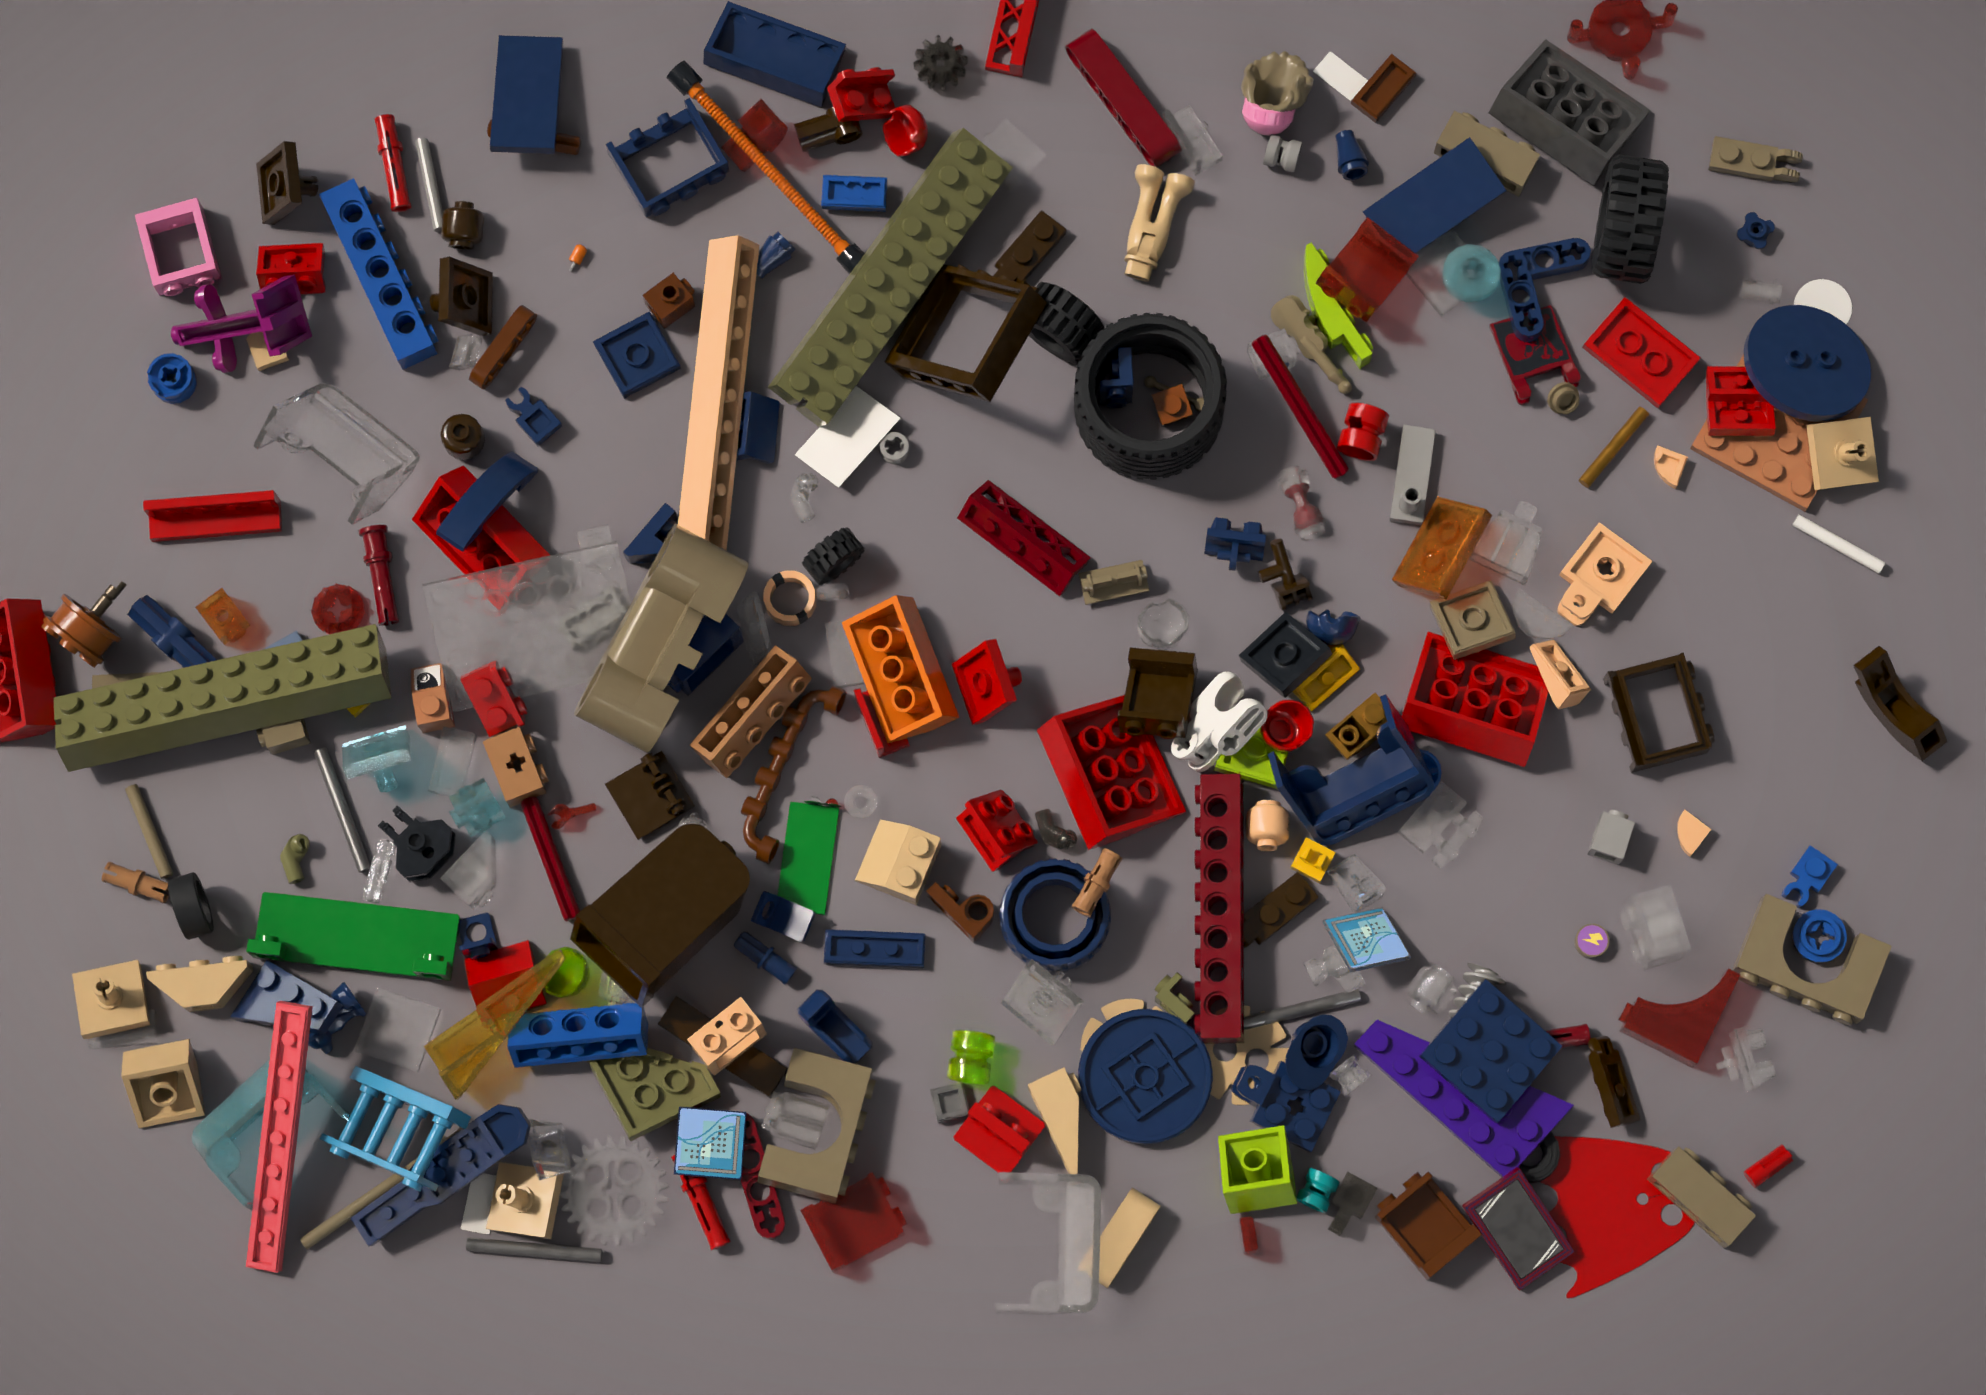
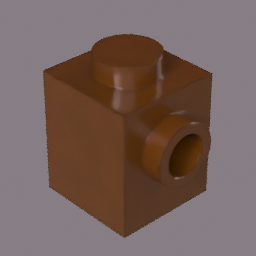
M674 272L642 295L646 307L664 329L695 307L693 300L694 289L685 278L679 280Z

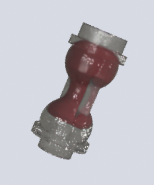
M1292 466L1281 471V477L1277 479V484L1281 487L1283 494L1295 502L1296 510L1293 514L1294 531L1297 535H1300L1302 541H1307L1323 535L1326 532L1324 525L1327 522L1325 517H1322L1321 511L1309 503L1307 499L1310 489L1307 469Z

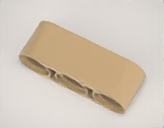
M1132 1187L1079 1270L1108 1288L1161 1205Z

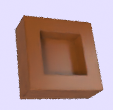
M1183 384L1152 394L1163 426L1194 415Z

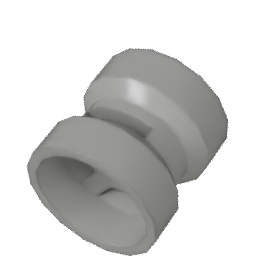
M1271 134L1263 165L1270 167L1279 165L1285 171L1294 173L1302 142L1294 139L1285 141L1281 136ZM1281 147H1283L1282 156L1279 158Z

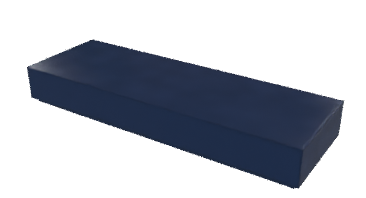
M825 929L824 964L924 968L926 934Z

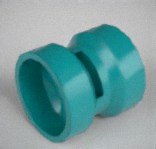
M1309 1168L1305 1176L1307 1182L1304 1188L1299 1189L1297 1201L1316 1211L1326 1213L1330 1206L1329 1197L1331 1193L1336 1192L1340 1182L1326 1173Z

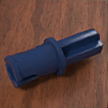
M744 931L734 943V947L758 964L757 969L760 970L762 967L784 985L788 983L797 970V967L776 954L774 947L768 948L748 932Z

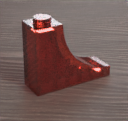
M1728 968L1712 990L1695 1000L1681 1004H1659L1640 997L1633 1002V1005L1627 1002L1618 1019L1623 1022L1620 1032L1693 1068L1698 1063L1741 974Z

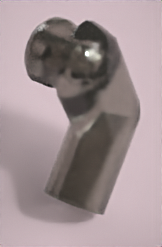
M1050 809L1035 813L1040 835L1045 844L1059 850H1067L1076 845V833L1073 830H1065L1055 826Z

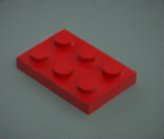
M1626 297L1623 298L1582 347L1656 408L1662 405L1701 358Z

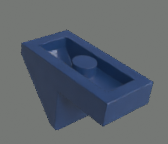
M665 503L623 551L626 560L630 564L654 562L663 545L660 539L662 537L666 539L673 525L677 524L678 517L673 508Z

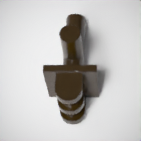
M1279 538L1271 541L1270 545L1276 565L1258 571V575L1262 583L1281 577V581L1271 584L1281 611L1286 610L1287 605H1299V601L1307 599V601L1313 600L1309 581L1301 573L1293 574L1283 539Z

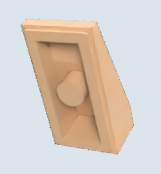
M1549 640L1530 646L1531 653L1555 706L1558 709L1578 705L1591 689L1556 641Z

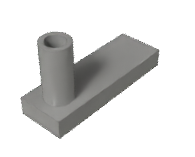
M1403 425L1390 522L1422 526L1436 429Z

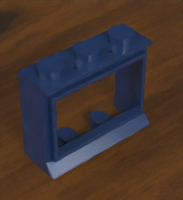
M690 98L684 100L686 109L671 117L667 112L657 117L658 124L644 132L640 128L632 130L629 133L630 140L614 147L611 141L606 144L608 155L613 160L645 217L652 214L653 216L663 214L670 208V204L679 199L682 201L690 199L698 193L700 187L708 183L709 185L719 183L726 177V173L729 172L728 161ZM692 123L715 164L646 201L623 161Z

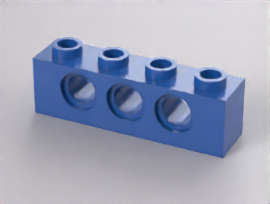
M637 1003L510 1015L507 1047L514 1068L647 1055L648 1020L644 1007L641 1008Z

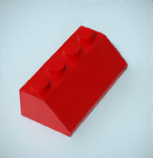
M463 465L439 476L412 520L500 611L539 576L552 556L503 505L484 523L482 532L463 552L436 535L437 529L446 516L477 480Z

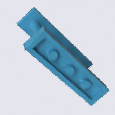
M355 1066L350 1078L361 1084L359 1090L362 1091L338 1140L322 1133L320 1140L332 1145L329 1152L348 1160L350 1154L404 1177L402 1184L420 1192L424 1186L436 1191L439 1185L424 1178V1175L446 1129H451L453 1124L466 1129L471 1116L448 1104ZM380 1093L384 1094L383 1101H385V1105L363 1150L351 1146L373 1098H378ZM405 1103L410 1105L407 1110L410 1113L387 1161L376 1157L375 1154L397 1109H401ZM428 1114L433 1115L432 1122H434V1125L412 1170L408 1171L399 1167L422 1118L426 1119Z

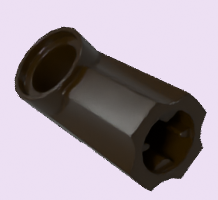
M834 107L829 108L824 115L794 124L803 152L834 142L840 145L851 143L859 139L863 134L859 121L838 122Z

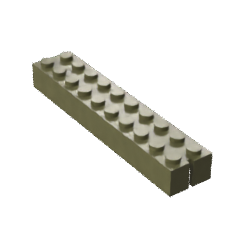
M965 128L953 132L768 388L790 405L799 403L803 398L807 402L799 404L796 410L818 427L827 425L1013 167Z
M373 624L54 697V719L57 724L55 725L56 749L67 771L71 772L390 699L392 697L386 647L377 625Z

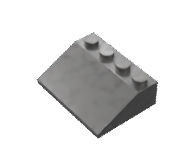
M1545 39L1502 87L1488 114L1571 169L1581 178L1595 185L1608 169L1611 158L1619 155L1651 110Z

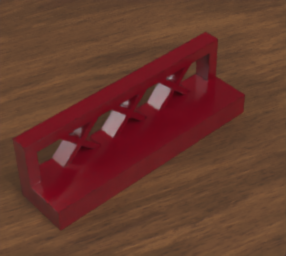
M989 480L968 497L957 519L1058 596H1061L1067 590L1074 576L1091 559L1090 556ZM986 493L989 494L998 503L991 502L984 495ZM1011 515L1019 517L1024 523L1017 522ZM1037 535L1044 536L1049 542H1043ZM1062 554L1069 555L1077 562L1072 564Z

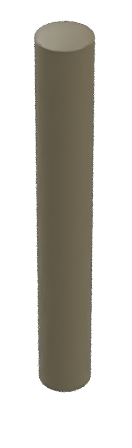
M137 784L130 785L125 788V791L160 878L166 879L171 877L173 871Z

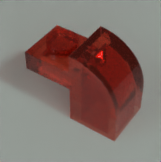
M760 99L738 120L743 126L741 132H744V135L747 136L746 138H749V141H752V144H755V147H758V150L763 155L767 151L772 153L784 139L788 130L787 125L763 99ZM732 138L721 147L744 173L754 164L753 160L747 156L745 151Z

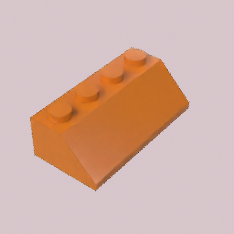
M895 595L842 622L887 743L933 731L959 718L913 597Z

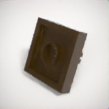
M283 141L256 163L262 224L275 225L302 204L301 195L310 197L317 195L318 185L312 184L318 182L317 177L299 175L296 142Z
M450 256L440 258L439 293L432 294L430 297L431 309L439 313L438 321L479 336L491 335L493 272Z

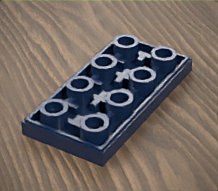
M499 35L490 138L491 152L555 154L563 37Z
M1469 137L1362 212L1396 262L1401 265L1507 190Z

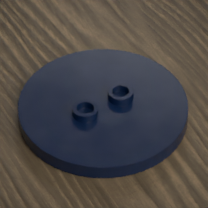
M1786 305L1772 309L1757 320L1747 335L1744 344V364L1754 387L1771 405L1795 418L1815 422L1839 419L1853 411L1868 391L1871 381V364L1864 345L1849 326L1821 309L1805 305Z
M1152 1009L1127 1011L1103 1023L1086 1043L1081 1054L1078 1069V1082L1082 1089L1080 1095L1089 1115L1110 1135L1134 1144L1161 1143L1184 1133L1203 1113L1212 1089L1213 1070L1211 1059L1199 1035H1196L1195 1030L1188 1024L1185 1025L1178 1017L1167 1012Z

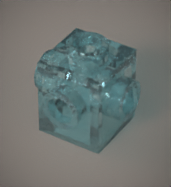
M484 778L471 785L461 787L455 794L449 796L454 807L453 810L449 811L458 829L465 826L471 837L477 833L487 831L493 824L506 818Z

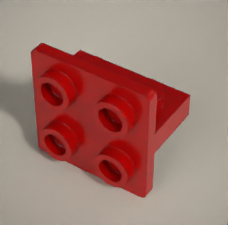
M1001 789L970 799L965 803L967 809L956 817L992 872L1001 869L1021 851L1032 848L1038 843L1030 825L1022 819L1015 809L1013 800Z
M991 1086L980 1102H975L968 1111V1118L953 1138L958 1144L1001 1176L1007 1178L1045 1128V1123L996 1086Z

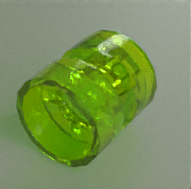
M954 1030L952 1032L950 1049L955 1053V1056L949 1059L946 1078L970 1084H989L992 1065L987 1061V1058L993 1056L995 1036L976 1031Z

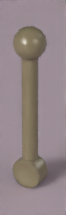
M1147 376L1144 379V384L1147 388L1155 387L1161 391L1170 388L1157 382L1154 376ZM1187 395L1189 403L1194 405L1195 410L1201 412L1204 399H1195Z

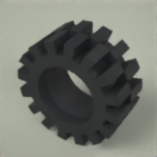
M848 527L841 528L839 531H834L830 537L826 536L821 543H817L815 545L816 548L811 549L808 555L804 557L802 565L818 585L827 584L832 579H837L841 573L844 574L848 571L847 568L852 567L855 561L862 557L861 554L864 553L865 548Z

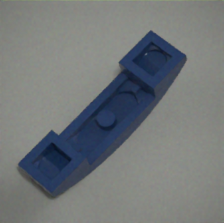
M514 452L504 455L491 465L464 493L441 523L436 535L463 552L482 532L484 523L515 490L520 492L538 473L539 469Z

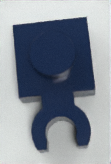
M520 387L518 389L519 393L524 397L522 403L514 404L509 398L505 401L510 411L521 414L515 420L516 423L538 447L559 430L562 424L541 400L532 405L528 391Z

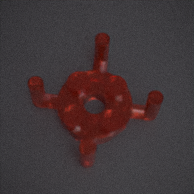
M1605 0L1594 8L1588 28L1583 29V22L1581 20L1575 19L1571 22L1567 40L1572 44L1589 41L1597 52L1599 51L1606 55L1608 59L1621 61L1624 77L1627 80H1632L1636 77L1641 64L1637 56L1647 47L1653 30L1670 27L1674 22L1678 7L1674 3H1669L1666 5L1663 15L1651 17L1640 0ZM1621 22L1628 27L1629 32L1626 35L1619 36L1612 31L1611 26L1614 23Z

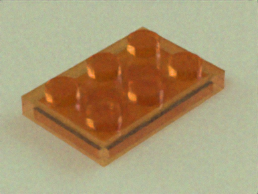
M1437 496L1392 581L1399 587L1447 600L1493 515L1487 509Z

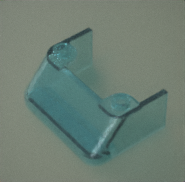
M270 1059L202 1120L192 1133L193 1146L210 1170L239 1202L250 1210L253 1208V1200L230 1176L239 1167L241 1162L240 1150L232 1141L264 1113ZM306 1067L301 1105L309 1103L320 1094L341 1118L348 1121L350 1113Z

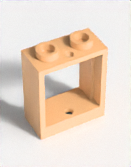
M740 997L687 1040L715 1076L766 1036L767 1033L761 1021L742 997ZM722 1021L723 1025L716 1028V1022Z

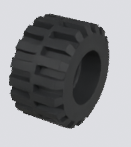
M1040 282L1036 286L1039 289L1038 294L1047 304L1031 330L1029 337L1056 357L1078 364L1082 360V353L1092 339H1096L1097 333L1104 329V325L1097 314L1074 294L1057 285Z

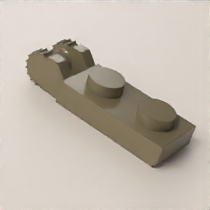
M1715 136L1712 143L1708 170L1770 182L1778 180L1795 183L1799 181L1800 173L1789 168H1775L1776 161L1798 164L1802 162L1803 154L1796 150H1778V147Z

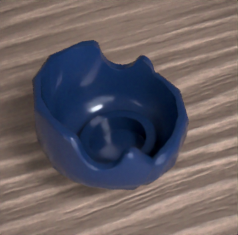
M1328 609L1319 615L1309 611L1306 618L1308 630L1323 643L1330 645L1345 644L1351 640L1360 621V616L1348 611L1343 612L1339 618L1334 619L1330 616Z

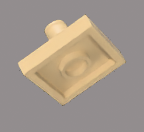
M1871 417L1806 425L1815 490L1879 482Z
M139 960L72 974L80 1031L84 1040L150 1025Z
M499 1162L486 1229L551 1239L564 1172Z

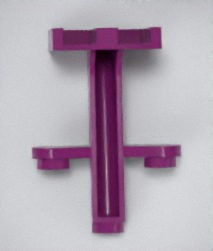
M289 275L252 294L255 310L226 315L216 288L211 284L202 285L195 291L194 301L196 306L203 310L207 319L173 326L171 338L179 346L214 340L213 365L216 370L228 373L234 371L237 365L232 338L234 336L263 332L269 357L281 355L311 338L312 333L295 275Z

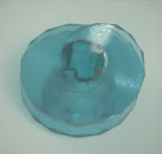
M1467 244L1457 247L1446 258L1442 270L1443 284L1448 293L1456 299L1468 303L1480 302L1490 297L1497 289L1501 278V268L1497 258L1490 250L1480 245ZM1467 270H1474L1476 277H1469Z

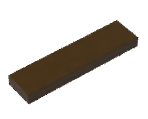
M676 996L658 1022V1025L691 1046L687 1039L712 1019ZM717 1022L715 1024L716 1028H719L721 1026ZM754 1046L750 1047L725 1067L726 1070L769 1098L788 1070V1068Z

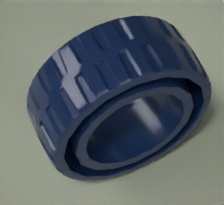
M1053 858L1046 861H1037L1031 866L1028 865L1012 878L1001 900L999 919L1006 944L1021 962L1039 971L1045 970L1048 973L1060 971L1063 973L1068 972L1070 969L1081 967L1100 951L1107 938L1111 923V908L1106 892L1102 894L1091 917H1088L1082 932L1077 938L1066 944L1050 945L1038 941L1028 932L1023 923L1022 916L1025 902L1035 891L1044 886L1060 885L1068 887L1079 895L1085 884L1084 878L1087 873H1091L1090 870L1088 871L1082 865L1072 863L1070 860H1057Z

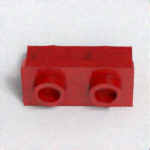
M874 67L866 71L855 72L854 69H847L838 73L837 78L827 87L838 122L891 118L893 114H890L889 111L895 109V105L887 83L895 77L894 70H881L880 67Z
M323 243L259 246L256 275L260 289L284 276L295 275L300 294L325 293L326 285L323 276L325 249Z
M497 660L460 676V680L489 737L515 725H518V727L525 725V714L528 713L522 697L520 695L514 696L510 685L514 683L506 666L500 668Z

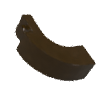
M1878 646L1853 665L1859 678L1855 681V684L1866 704L1887 731L1907 751L1919 760L1924 761L1948 742L1939 719L1923 709L1903 687L1885 649Z

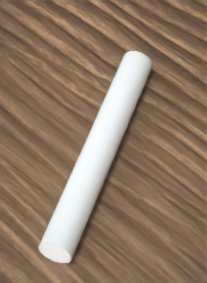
M1799 514L1792 524L1797 529L1878 574L1885 565L1884 561Z

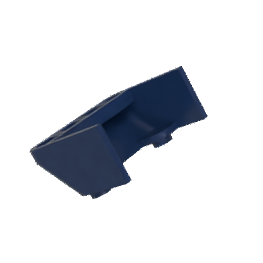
M1386 694L1381 696L1380 699L1387 722L1380 726L1376 735L1381 748L1324 777L1318 768L1311 765L1300 766L1288 772L1274 751L1268 754L1277 789L1313 839L1320 845H1334L1426 799L1434 790L1431 773L1410 729Z

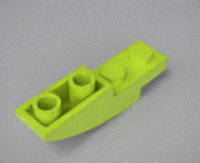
M1312 242L1306 245L1304 253V281L1311 312L1317 320L1319 330L1327 337L1330 350L1342 343L1358 368L1361 369L1371 362L1373 354L1372 343L1364 333H1358L1353 325L1355 320L1351 312L1346 307L1341 308L1347 298L1346 292L1348 287L1339 274L1335 276L1328 267L1330 261L1321 248L1317 250Z

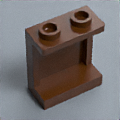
M1429 1171L1423 1176L1417 1172L1402 1184L1406 1190L1397 1198L1392 1193L1377 1205L1380 1212L1375 1216V1219L1426 1280L1431 1278L1482 1235L1474 1224H1469L1433 1181V1176Z

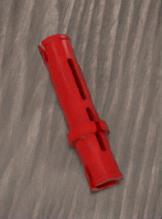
M380 115L374 119L379 139L377 151L379 155H382L391 211L402 212L411 208L401 157L403 145L401 141H398L394 115ZM387 137H390V143L393 153L392 158H390ZM394 168L396 169V175H397V180H398V185H399V189H398V190L396 189L395 180H394V174H393V169H394Z
M675 1155L671 1157L673 1162L675 1161ZM680 1175L683 1183L681 1185L683 1193L687 1192L711 1251L730 1243L731 1240L725 1231L707 1189V1178Z

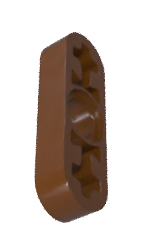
M524 305L519 306L478 360L470 373L469 381L483 390L486 389L529 333L537 319V314Z

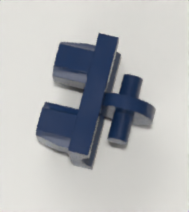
M1218 517L1214 519L1212 527L1207 529L1204 554L1217 555L1219 560L1230 561L1229 570L1232 571L1236 569V562L1263 561L1266 535L1262 532L1261 523L1250 521L1244 523L1243 532L1230 530L1231 521Z

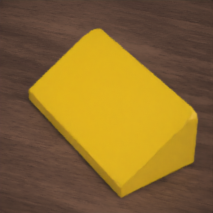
M1328 644L1327 646L1330 647L1332 655L1293 691L1310 711L1317 708L1360 670V667L1343 644Z

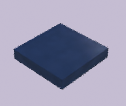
M650 311L593 341L597 352L624 399L681 369Z

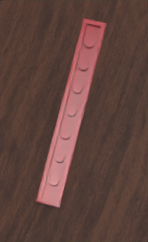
M285 1001L276 1003L246 1267L275 1273L282 1271L313 1008V1006Z

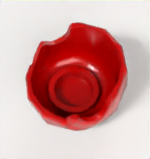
M911 105L899 106L889 111L893 116L883 124V132L890 150L898 157L908 156L921 150L928 139V126L923 114Z
M1282 700L1267 710V719L1260 727V733L1265 743L1276 751L1291 752L1300 748L1311 738L1314 719L1309 708L1301 702Z

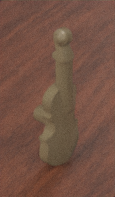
M1288 295L1278 301L1271 309L1273 323L1284 335L1288 334L1293 338L1295 345L1300 349L1303 356L1315 360L1327 375L1328 380L1338 385L1340 393L1348 394L1352 390V385L1343 376V371L1338 369L1326 355L1325 350L1328 346V339L1319 330V327L1316 326V318L1309 315L1310 310H1307L1302 301L1294 295Z

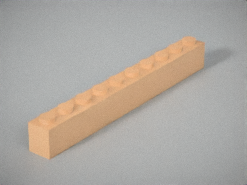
M739 235L709 240L678 519L679 526L726 551L760 246Z

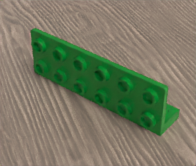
M264 892L261 899L255 939H248L246 952L257 959L451 981L460 916L444 912Z

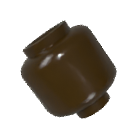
M456 201L454 207L447 208L443 212L442 239L449 243L448 247L453 249H474V245L479 244L483 238L484 214L474 209V203Z
M462 413L453 415L442 425L440 432L441 442L448 454L455 459H472L483 449L485 443L484 431L477 419L471 415Z

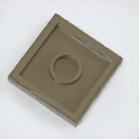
M1491 580L1430 601L1432 613L1454 660L1516 639V632Z

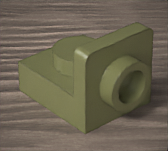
M1178 972L1172 978L1167 974L1154 989L1158 992L1155 996V1002L1167 1013L1181 1019L1180 1021L1186 1025L1194 1018L1195 1013L1191 1010L1193 1004L1181 993H1178L1176 996L1171 993L1181 982L1182 976Z

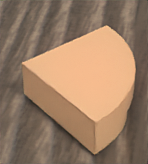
M1657 445L1654 453L1655 469L1659 477L1667 485L1676 489L1688 457Z
M1684 809L1677 822V834L1681 848L1690 857L1711 829Z

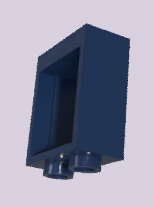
M725 614L721 623L705 615L689 643V646L702 653L698 664L694 670L678 664L668 685L676 693L682 690L689 696L744 642L740 626L727 614Z

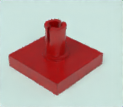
M996 639L985 640L952 663L972 725L984 723L1017 701L1013 687L1021 684V672L1018 667L1006 668Z

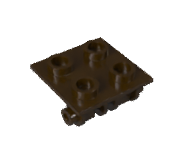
M662 751L655 755L652 753L646 754L640 759L641 763L605 783L637 840L695 807Z

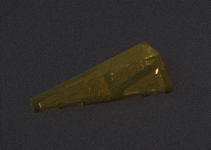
M558 949L477 1005L475 1011L424 1045V1048L439 1069V1075L456 1100L462 1097L566 960L562 950Z

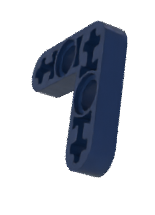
M1571 238L1509 251L1501 256L1498 264V276L1513 332L1519 340L1524 342L1535 341L1540 337L1543 330V316L1533 280L1584 269L1589 262L1591 254L1590 246L1585 240ZM1571 249H1576L1577 253H1582L1579 260H1575V257L1570 255ZM1558 251L1561 252L1560 258L1563 257L1562 264H1559ZM1546 254L1552 258L1553 264L1550 267L1543 268L1536 264L1535 258L1538 255ZM1509 262H1513L1514 266L1518 267L1517 281L1513 282L1512 270L1507 268ZM1516 290H1524L1529 294L1530 299L1525 303H1517L1512 299L1511 294ZM1528 311L1529 323L1535 324L1533 331H1528L1527 327H1522L1524 323L1523 313Z

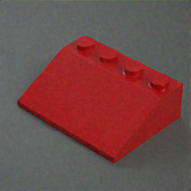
M1428 631L1401 717L1412 732L1525 767L1535 743L1548 689L1536 665L1486 649L1454 660L1444 637Z
M1125 695L1055 715L1037 729L1088 850L1116 842L1186 812L1154 736L1145 734L1131 736L1120 732L1117 716L1118 711L1122 710Z

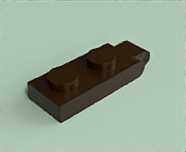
M1041 210L996 262L994 267L998 270L993 276L999 277V275H1004L1018 283H1021L1022 280L1026 281L1066 235V229Z
M1296 872L1244 913V948L1254 941L1261 945L1318 900V895L1299 872Z
M1608 1036L1591 1038L1588 1043L1591 1052L1588 1058L1593 1071V1079L1598 1087L1604 1106V1113L1609 1121L1610 1128L1640 1121L1641 1119L1619 1051L1613 1048L1611 1039Z

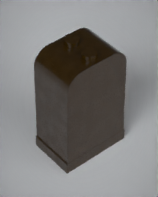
M682 825L591 905L588 904L576 915L570 940L642 1008L671 977L739 913L750 882L749 871L745 864L735 856L736 852L728 842L720 841L702 825Z

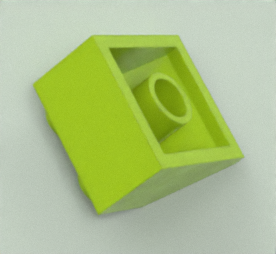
M1285 1125L1218 1136L1223 1195L1230 1214L1297 1204L1295 1176Z

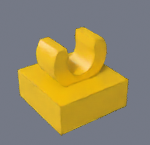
M1306 837L1290 869L1320 884L1336 852Z

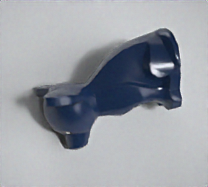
M345 982L341 983L329 995V997L341 1003L343 1007L325 1034L310 1032L308 1046L313 1049H321L325 1054L330 1053L333 1049L332 1034L342 1030L353 1017H364L367 1015Z

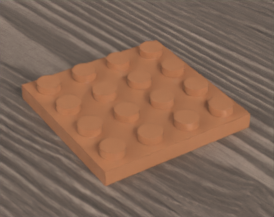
M1744 354L1736 367H1745ZM1864 397L1849 414L1839 419L1824 422L1795 418L1774 407L1776 425L1774 436H1708L1706 419L1690 449L1805 512L1818 491L1814 489L1806 425L1857 419L1868 399Z

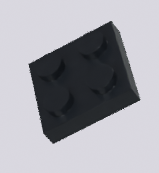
M1285 612L1240 653L1239 658L1243 664L1281 696L1286 698L1332 655L1330 647Z

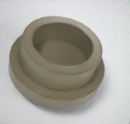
M1569 382L1555 385L1547 397L1548 406L1558 414L1573 412L1578 407L1580 401L1577 388Z

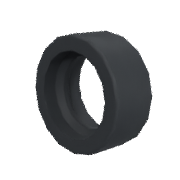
M192 872L170 879L168 882L170 900L184 937L190 940L212 933L214 925L210 906L197 874Z

